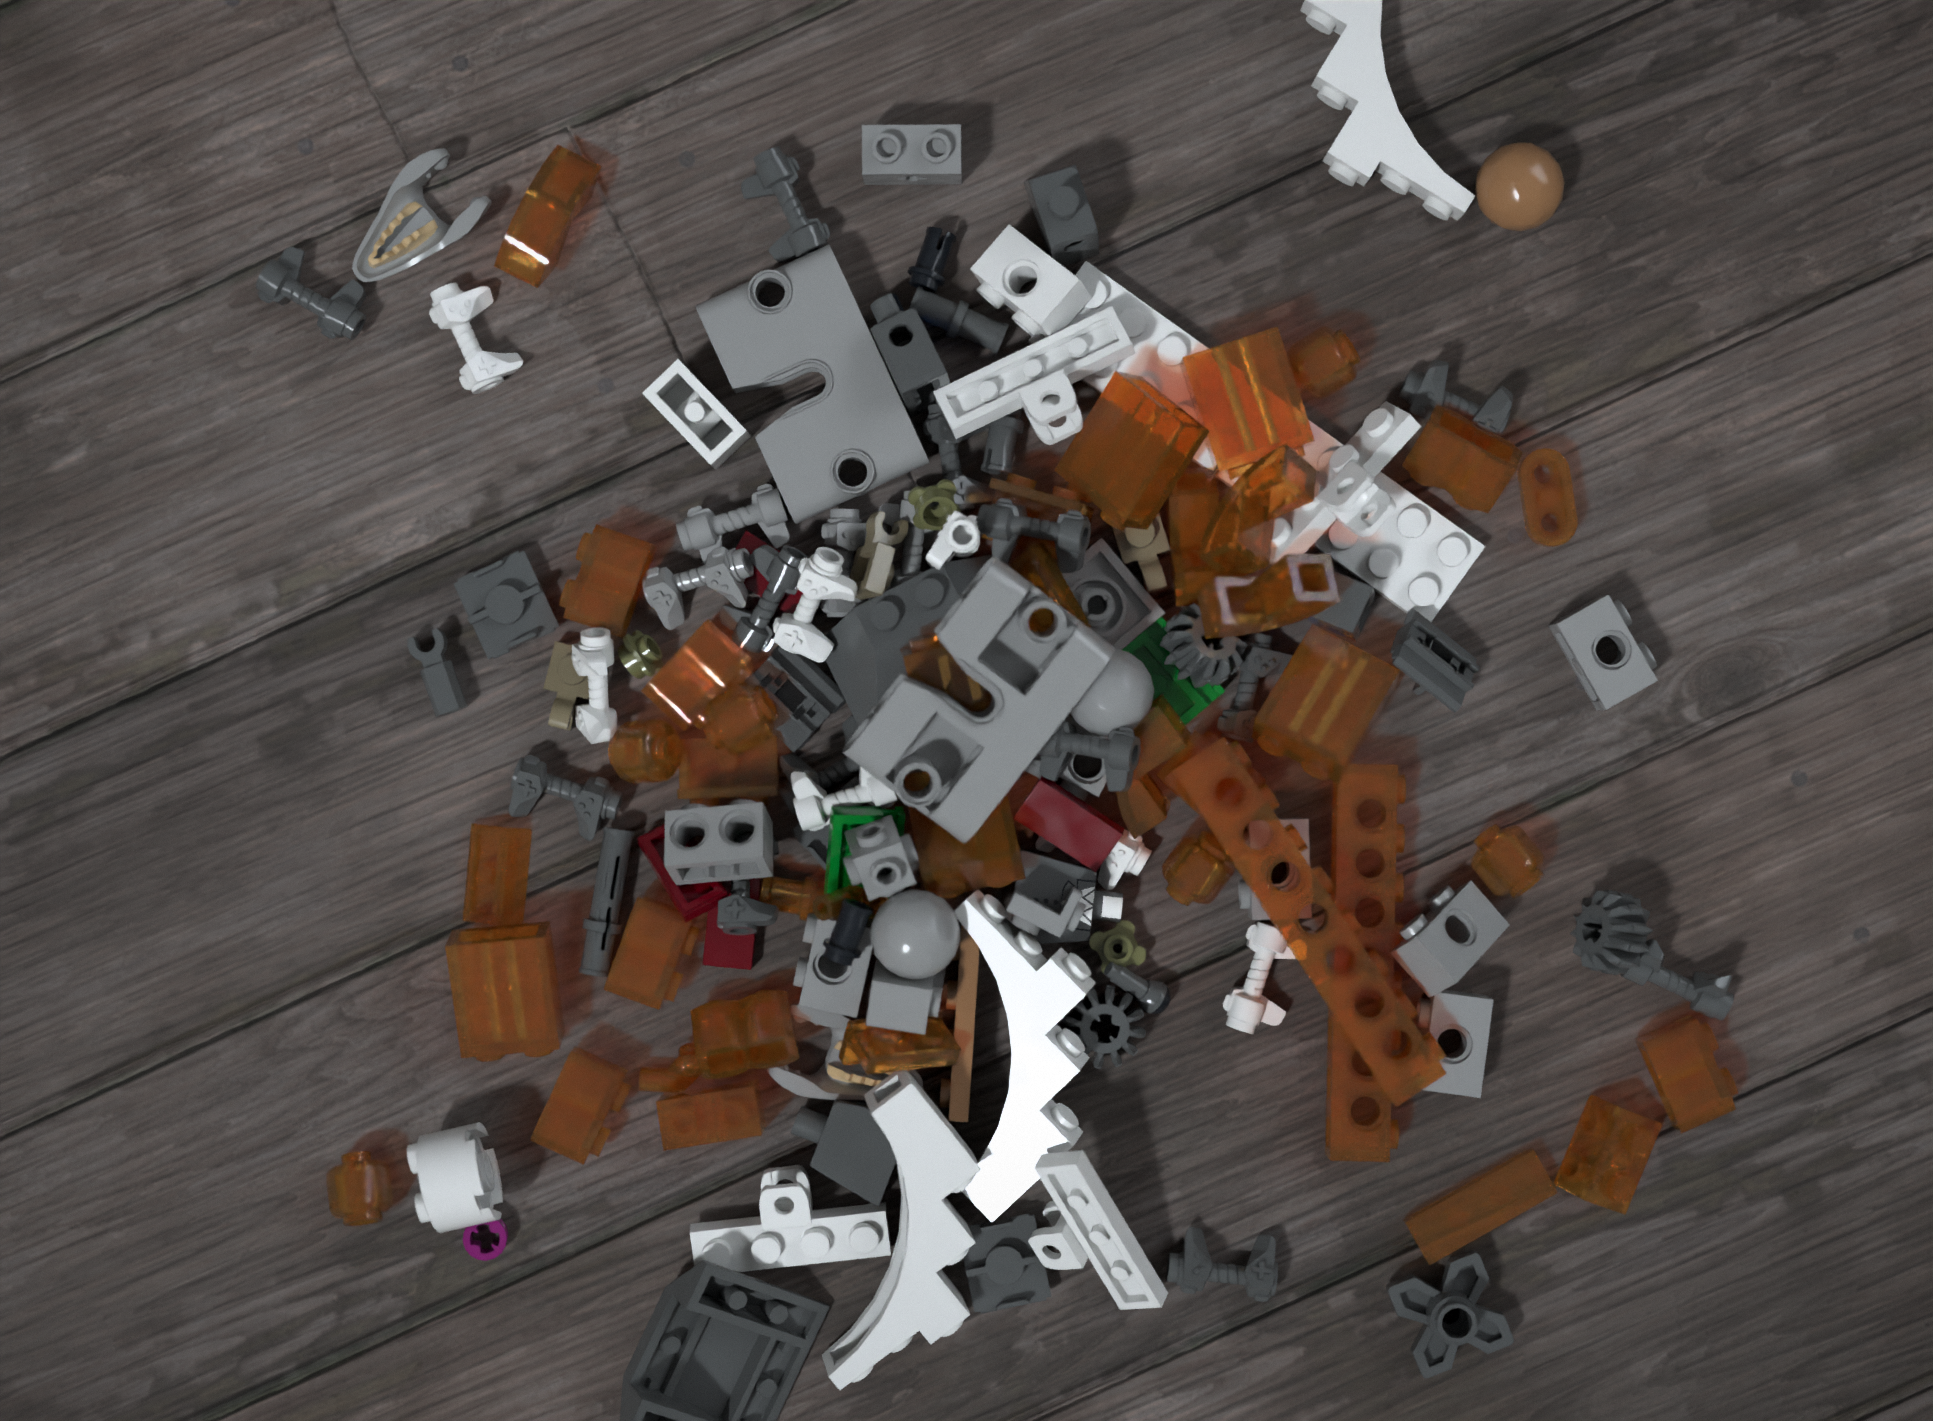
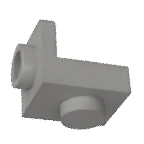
M1073 886L1059 912L1014 890L1006 906V911L1014 914L1010 923L1035 936L1038 935L1040 929H1043L1060 938L1065 928L1072 932L1075 930L1087 905L1079 902L1083 892Z

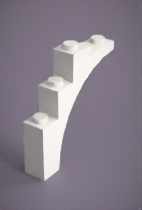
M1304 0L1300 11L1307 15L1306 21L1312 27L1325 34H1331L1334 31L1341 35L1311 86L1319 91L1317 93L1318 98L1330 107L1342 110L1345 106L1353 111L1323 159L1324 163L1331 166L1328 172L1334 178L1349 186H1354L1355 182L1365 186L1373 172L1377 171L1383 175L1380 179L1381 182L1391 190L1402 195H1406L1409 191L1423 199L1424 203L1422 206L1434 216L1443 220H1448L1451 216L1458 221L1468 209L1475 195L1447 175L1419 145L1398 110L1385 71L1380 36L1382 0Z
M977 889L955 910V914L960 923L978 944L996 977L1008 1015L1012 1059L1009 1092L999 1126L983 1156L978 1161L981 1171L975 1175L971 1184L962 1192L993 1222L1039 1179L1034 1167L1041 1154L1068 1152L1083 1133L1078 1126L1079 1122L1075 1114L1062 1103L1056 1104L1051 1098L1082 1069L1090 1057L1084 1052L1085 1047L1080 1038L1067 1028L1062 1030L1057 1022L1090 991L1096 982L1090 977L1091 971L1087 964L1074 953L1068 955L1062 947L1047 960L1041 954L1042 947L1030 933L1024 930L1019 931L1006 918L1007 911L1004 906L992 895H984Z
M904 1065L864 1094L869 1110L889 1140L896 1158L901 1190L899 1232L889 1268L874 1298L853 1326L822 1354L828 1377L839 1390L851 1382L854 1383L864 1379L877 1362L889 1353H896L905 1348L912 1340L913 1335L918 1331L932 1344L940 1337H947L956 1332L963 1324L964 1319L970 1316L962 1294L942 1271V1268L946 1265H954L962 1260L968 1253L969 1248L976 1242L967 1222L946 1196L950 1193H958L968 1187L975 1175L981 1171V1168L973 1151Z

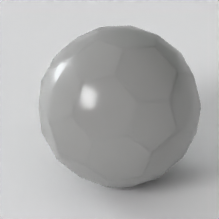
M1115 648L1108 664L1070 713L1079 725L1093 734L1109 736L1112 730L1118 731L1120 727L1134 730L1145 720L1152 707L1154 686L1151 675L1142 661L1129 652Z
M911 889L896 893L881 905L872 922L871 942L877 959L886 969L900 977L919 980L936 975L951 962L959 946L960 927L955 911L943 898L931 892Z

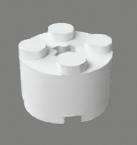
M478 1122L421 1135L417 1143L407 1146L409 1167L413 1174L418 1173L421 1193L415 1194V1207L421 1223L431 1221L432 1226L439 1233L501 1219L502 1213L493 1209L494 1204L503 1203L500 1172L494 1149L484 1150L480 1137L489 1136L482 1123Z

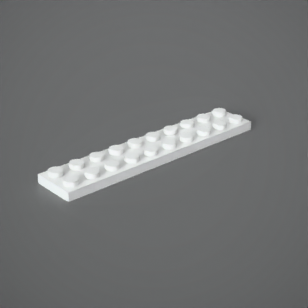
M1087 261L1084 262L1075 275L1081 280L1092 298L1067 327L1112 306L1128 334L1135 354L1081 379V381L1247 500L1256 503L1272 518L1277 519L1295 500L1298 491L1321 472L1338 448L1344 446ZM1038 332L1034 337L1031 336L1028 343L1033 344L1046 338V336ZM1380 471L1374 477L1373 482L1395 501L1396 510L1369 537L1356 535L1336 519L1312 546L1363 583L1373 587L1374 591L1405 613L1415 609L1432 622L1485 546ZM1377 509L1373 510L1366 519L1372 517Z

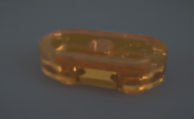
M1548 448L1535 450L1523 458L1517 472L1525 528L1530 539L1536 544L1543 547H1556L1568 542L1573 537L1578 524L1570 468L1565 457L1559 452ZM1537 466H1544L1549 470L1550 478L1547 483L1542 484L1536 481L1534 470ZM1545 514H1551L1556 518L1557 528L1555 531L1548 532L1543 529L1541 521Z

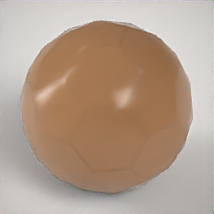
M1518 142L1501 146L1484 160L1477 173L1475 195L1480 210L1491 223L1507 230L1525 231L1541 226L1555 214L1563 199L1564 178L1559 163L1547 150L1531 143Z

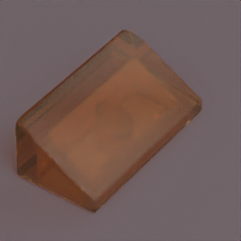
M471 823L462 921L496 926H521L523 924L532 836L530 829Z

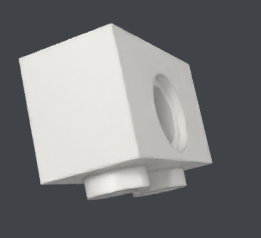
M1009 224L970 268L981 283L976 289L978 293L997 309L1003 304L1012 309L1015 314L1011 318L1032 337L1038 332L1048 337L1065 329L1092 298L1079 278ZM1037 281L1031 291L1019 294L1021 287L1026 282Z
M679 359L642 393L716 470L751 437L748 431Z

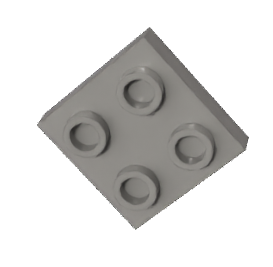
M1102 538L1085 551L1083 567L1073 573L1060 572L1040 589V591L1052 598L1062 608L1119 650H1122L1165 614ZM1048 608L1034 610L1049 629L1054 621L1053 611Z

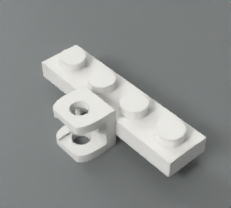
M1111 306L933 391L956 439L1020 408H1024L1025 414L1039 439L1047 445H1053L1080 432L1083 428V418L1071 384L1135 354L1128 334ZM1060 417H1066V422L1060 427H1052L1048 424Z
M1385 401L1378 409L1366 417L1363 426L1344 446H1341L1332 454L1329 463L1321 472L1298 491L1295 500L1286 510L1264 528L1262 536L1252 545V548L1263 559L1284 573H1287L1336 519L1345 528L1358 536L1369 537L1373 535L1396 510L1395 501L1385 491L1381 490L1373 482V479L1420 429L1419 423L1411 414ZM1377 509L1372 517L1366 519L1373 510Z
M1084 1151L1041 1154L1034 1169L1053 1201L1046 1204L1043 1210V1215L1046 1216L1052 1227L1036 1229L1032 1232L1028 1242L1042 1265L1055 1270L1083 1269L1089 1258L1120 1310L1162 1308L1168 1292ZM1046 1245L1056 1247L1060 1253L1050 1251Z
M801 1165L767 1168L763 1172L759 1201L760 1216L693 1223L690 1225L694 1266L705 1260L736 1272L891 1256L886 1202L880 1203L879 1206L866 1204L813 1210L810 1180L806 1170ZM782 1179H788L793 1182L776 1185Z

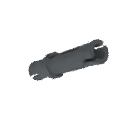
M603 827L604 834L589 918H584L582 928L587 929L581 966L578 972L598 977H610L616 934H621L623 924L618 923L632 839L635 832Z

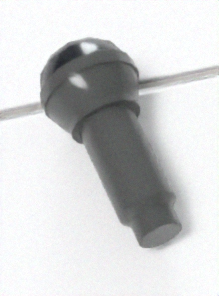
M1113 962L1106 966L1104 975L1109 977L1112 983L1133 995L1144 1012L1159 1014L1164 1012L1169 1006L1171 994L1169 988L1163 982L1144 980L1124 966L1116 965Z

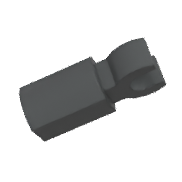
M440 628L431 630L435 639V646L429 652H424L420 648L417 637L407 638V647L410 654L422 662L424 669L420 670V674L436 718L468 707L452 661H446L444 654L447 650L448 641L445 633Z

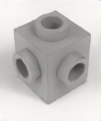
M892 815L844 832L852 854L843 857L845 867L853 886L860 883L863 884L869 901L878 897L894 896L896 893L902 892L905 887L916 884L910 865L919 862L909 833L899 837Z

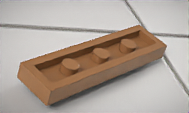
M962 924L959 946L952 959L959 961L958 980H948L946 1009L956 1010L955 1028L945 1029L943 1058L952 1059L951 1078H941L940 1108H949L948 1121L968 1122L980 954L978 944Z

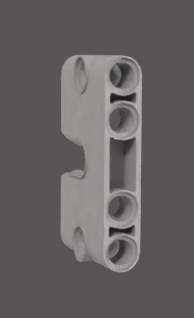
M829 244L774 270L760 271L750 281L695 306L732 389L736 393L782 385L810 372H818L826 379V385L822 393L792 407L755 436L795 524L854 497L863 496L870 490L929 463L923 446ZM770 283L779 284L785 291L781 303L773 307L764 306L758 300L762 287ZM849 461H860L867 468L866 479L858 486H847L840 480V470Z
M996 556L991 557L984 564L934 629L937 634L936 636L967 675L991 692L992 701L989 707L980 712H973L946 692L900 673L851 736L842 752L898 794V797L905 804L918 809L962 843H966L982 826L1099 676L1115 651V647ZM1038 608H1048L1054 614V621L1051 627L1043 632H1034L1028 627L1030 614ZM915 769H922L930 775L928 785L920 791H910L903 786L905 775Z

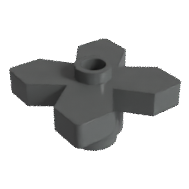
M1469 1250L1448 1259L1439 1289L1413 1274L1386 1285L1387 1293L1396 1314L1424 1324L1410 1349L1419 1372L1426 1379L1452 1369L1459 1345L1469 1343L1490 1354L1514 1343V1338L1503 1313L1476 1304L1489 1281V1276L1480 1255L1475 1250ZM1457 1309L1456 1315L1452 1319H1443L1449 1310Z

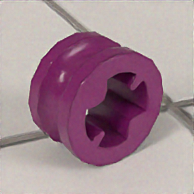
M502 1219L483 1223L489 1225L491 1233H498L500 1237L499 1242L496 1240L492 1241V1248L483 1249L481 1241L473 1240L472 1231L478 1234L480 1230L479 1225L465 1228L463 1244L470 1256L477 1260L487 1261L495 1259L503 1252L508 1239V1230Z

